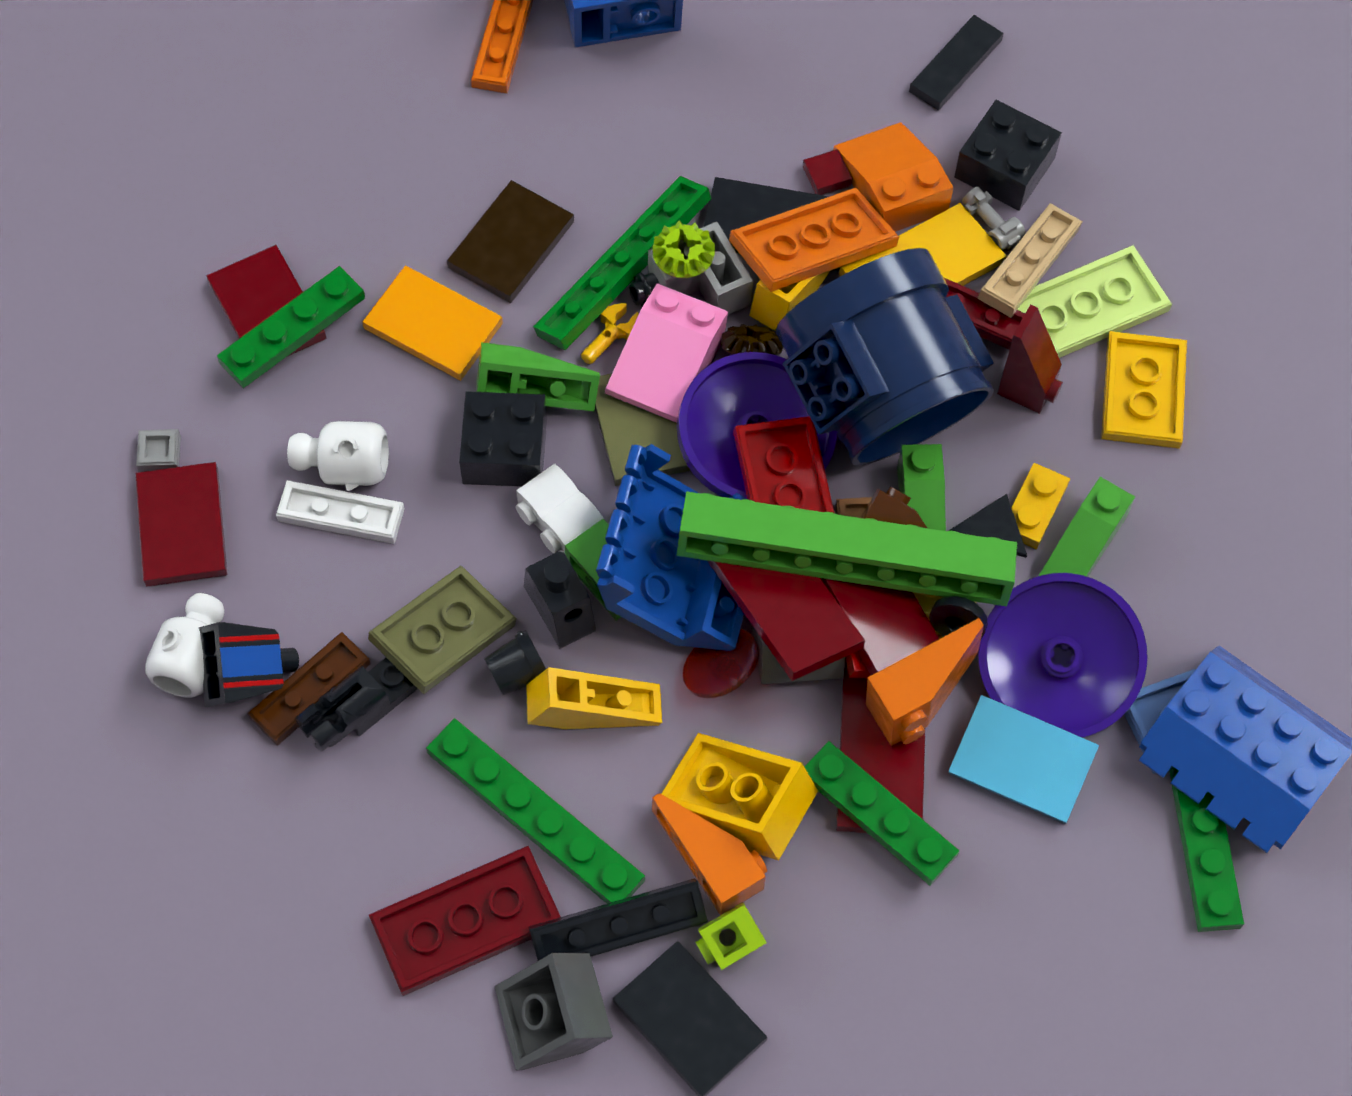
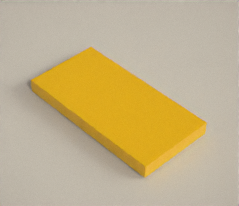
M959 203L900 234L896 247L841 266L839 275L842 276L864 264L892 253L913 248H924L931 253L944 278L964 286L999 267L1007 255L967 209Z

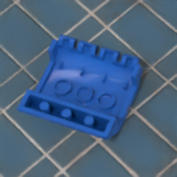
M653 444L647 447L632 445L625 466L627 475L622 477L615 502L617 509L612 512L605 539L607 544L602 547L596 569L599 576L597 586L606 609L673 645L732 651L736 648L744 615L743 611L707 560L677 556L686 491L698 492L658 470L670 461V454ZM735 493L733 496L729 497L740 500L747 499L738 493Z
M1218 646L1210 651L1143 738L1139 748L1145 752L1139 761L1162 778L1166 776L1172 766L1175 767L1179 772L1170 784L1198 804L1207 792L1211 793L1215 797L1206 810L1234 830L1243 818L1247 819L1251 823L1242 836L1267 853L1273 844L1279 849L1285 845L1352 754V738L1227 650Z

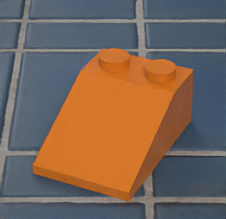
M902 122L834 145L833 150H839L852 177L853 187H857L895 232L929 220L949 209L954 188L938 158Z
M980 618L868 677L866 706L891 746L900 741L903 744H909L925 733L924 728L928 727L978 654L984 626Z

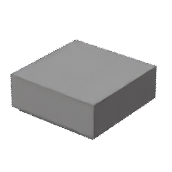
M179 429L138 431L136 466L139 472L179 467L181 442Z

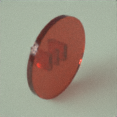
M740 629L736 648L732 651L695 647L690 652L683 667V681L692 694L701 698H716L734 691L751 676L757 666L760 653L757 641L749 632Z

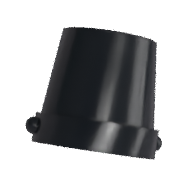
M526 630L523 632L518 631L514 639L484 658L503 695L526 687L529 682L546 670Z

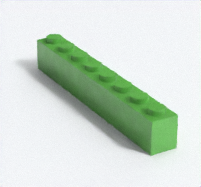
M686 491L677 548V556L942 597L955 595L975 602L1001 606L1008 605L1015 583L1017 542L1002 540L996 537H981L962 534L956 531H942L911 524H896L872 518H857L838 515L833 512H818L792 506L772 505L748 499L740 500L714 496L709 493Z

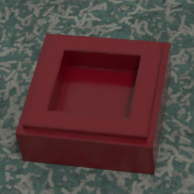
M838 149L803 160V169L815 194L823 195L851 186L852 177Z

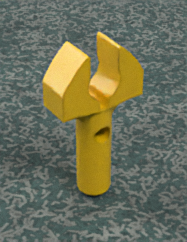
M627 303L608 306L601 313V322L605 324V329L581 353L582 360L587 364H593L616 339L624 338L627 340L639 313L636 312L627 323H620L616 326L617 320L627 313Z

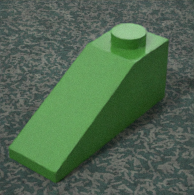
M481 342L476 392L545 394L546 406L594 412L600 373L522 347Z
M942 444L901 445L897 464L899 491L911 498L908 506L917 511L927 528L946 531L945 476Z
M1099 477L1039 576L1051 573H1073L1088 577L1126 520L1135 496Z

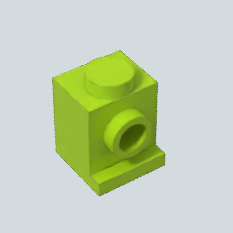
M743 902L698 928L702 938L695 942L707 964L709 965L716 961L721 970L767 943ZM724 929H731L735 932V940L729 945H724L719 940V935Z

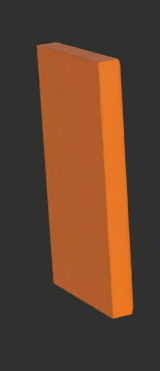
M857 187L732 230L729 237V242L770 292L896 247L899 240L897 233Z

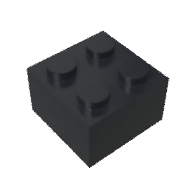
M996 99L960 150L954 178L973 188L979 187L984 193L987 191L993 198L1020 211L1054 161L1062 132Z
M465 391L459 459L463 484L523 486L543 472L547 425L545 394Z

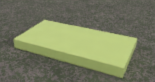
M1134 245L1035 286L1017 310L1026 313L1030 304L1038 308L1058 357L1061 358L1107 338L1109 331L1122 332L1169 312L1172 303Z

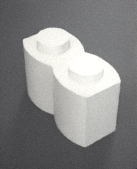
M553 464L516 490L518 504L515 507L518 514L527 525L534 523L543 531L540 533V537L552 553L557 551L565 553V545L604 519L593 503L577 489L572 480L556 464Z

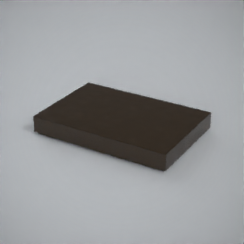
M511 180L449 257L447 266L459 275L512 303L574 223V214Z

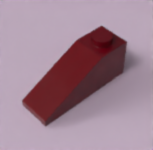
M1031 304L1013 335L997 394L1040 414L1046 401L1054 403L1063 382L1057 378L1062 364L1038 308Z

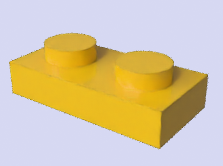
M1033 463L1011 507L1023 544L1034 549L1038 548L1071 479L1036 463Z

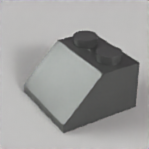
M551 953L494 986L516 1071L582 1054L613 1037L590 953Z

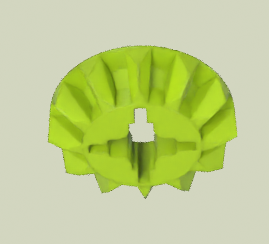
M679 220L675 226L667 227L664 225L662 232L654 237L653 259L656 265L670 276L676 278L695 277L706 271L712 264L715 255V243L712 242L709 231H703L698 228L696 222L692 225H683ZM680 240H684L687 247H690L687 259H684V254H681V250L677 249Z

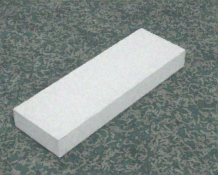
M287 480L276 517L277 521L395 544L405 508L403 502Z

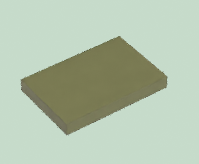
M612 373L601 375L595 410L615 486H619L622 477L627 475L625 466L632 445L647 447L653 444L670 454V461L658 469L667 475L691 471L679 447L677 423L605 394V388Z
M460 565L369 631L368 640L425 694L513 628L517 618Z

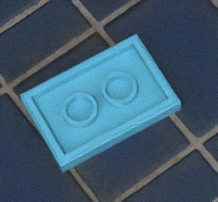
M981 695L948 773L1066 824L1099 745Z

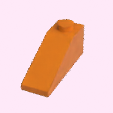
M661 793L652 797V812L720 915L764 890L767 867L756 850L749 852L743 841Z

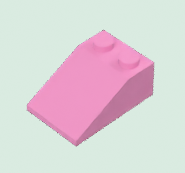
M657 283L640 310L605 388V394L677 423L678 412L689 385L703 369L711 364L721 347L722 333L726 329L728 311Z

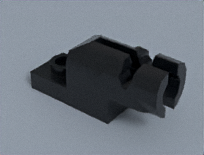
M385 658L370 671H367L363 666L359 667L341 683L323 694L317 703H312L297 715L295 721L307 738L310 735L316 742L314 743L315 747L322 752L327 747L336 745L353 730L360 737L418 688L395 665Z

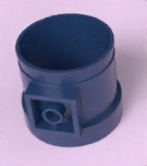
M924 248L907 249L889 254L838 277L797 304L783 317L776 328V334L789 357L782 364L818 434L836 431L841 442L846 445L849 451L848 456L854 465H865L883 460L900 453L901 445L920 444L973 413L994 392L991 383L986 380L982 373L993 365L994 362L959 296L946 297L949 287L931 253Z

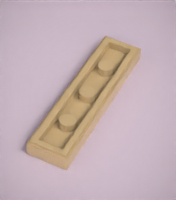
M1050 203L983 286L978 299L1011 318L1079 231L1083 221Z

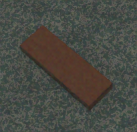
M341 632L286 679L282 689L271 692L249 711L248 715L278 746L299 728L295 721L297 715L312 703H317L323 694L337 686L359 667L363 666L366 669L371 665L370 659Z

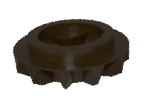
M741 324L740 327H729L726 332L722 333L721 346L731 355L744 352H761L778 356L783 351V346L776 331H772L769 327L762 328L758 327L757 324L753 326Z

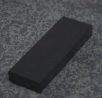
M973 15L910 84L909 92L939 111L999 45L1003 38V32Z

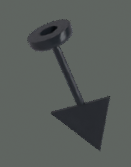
M1007 494L949 530L962 534L996 537L1002 540L1017 542L1016 555L1024 558L1027 557ZM945 596L935 602L929 614L932 627L943 637L980 618L984 624L982 639L988 626L987 616L983 609L974 601L965 597Z

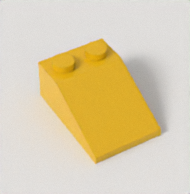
M698 733L661 794L740 839L750 852L756 850L759 855L779 861L818 793V789L801 762Z

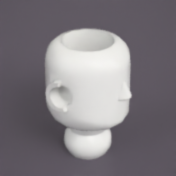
M330 422L321 429L319 438H312L305 433L292 435L288 442V463L291 468L298 471L307 470L311 466L318 467L320 478L325 484L345 485L347 491L359 485H374L381 482L386 475L389 457L387 433L381 425L373 422Z
M196 593L187 600L185 607L186 617H174L164 621L147 657L145 672L151 683L175 696L192 698L204 692L203 650L198 627L221 622L224 617L222 602L204 593Z

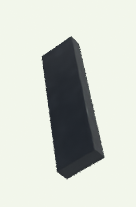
M694 878L528 926L537 961L551 953H590V956H595L708 923L698 881Z

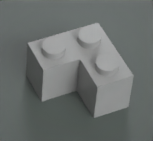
M718 222L700 228L703 231H709L710 238L715 243V255L710 267L698 276L676 278L664 273L656 265L652 249L648 250V274L653 273L661 285L686 295L700 290L708 304L728 311V315L751 305L753 280ZM680 240L677 249H680L681 254H684V259H687L690 247H687L684 240Z

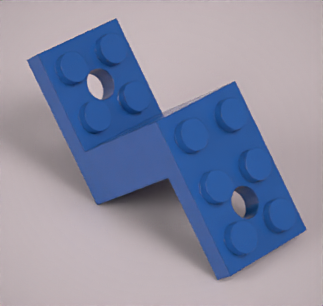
M564 0L575 48L681 30L683 0Z

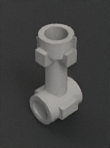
M979 187L971 189L962 199V203L967 211L976 217L979 215L992 229L988 232V235L1001 250L1005 248L1010 250L1015 247L1025 235V228L1020 220L1016 217H1011L1004 221L990 206L993 197L987 191L984 193Z

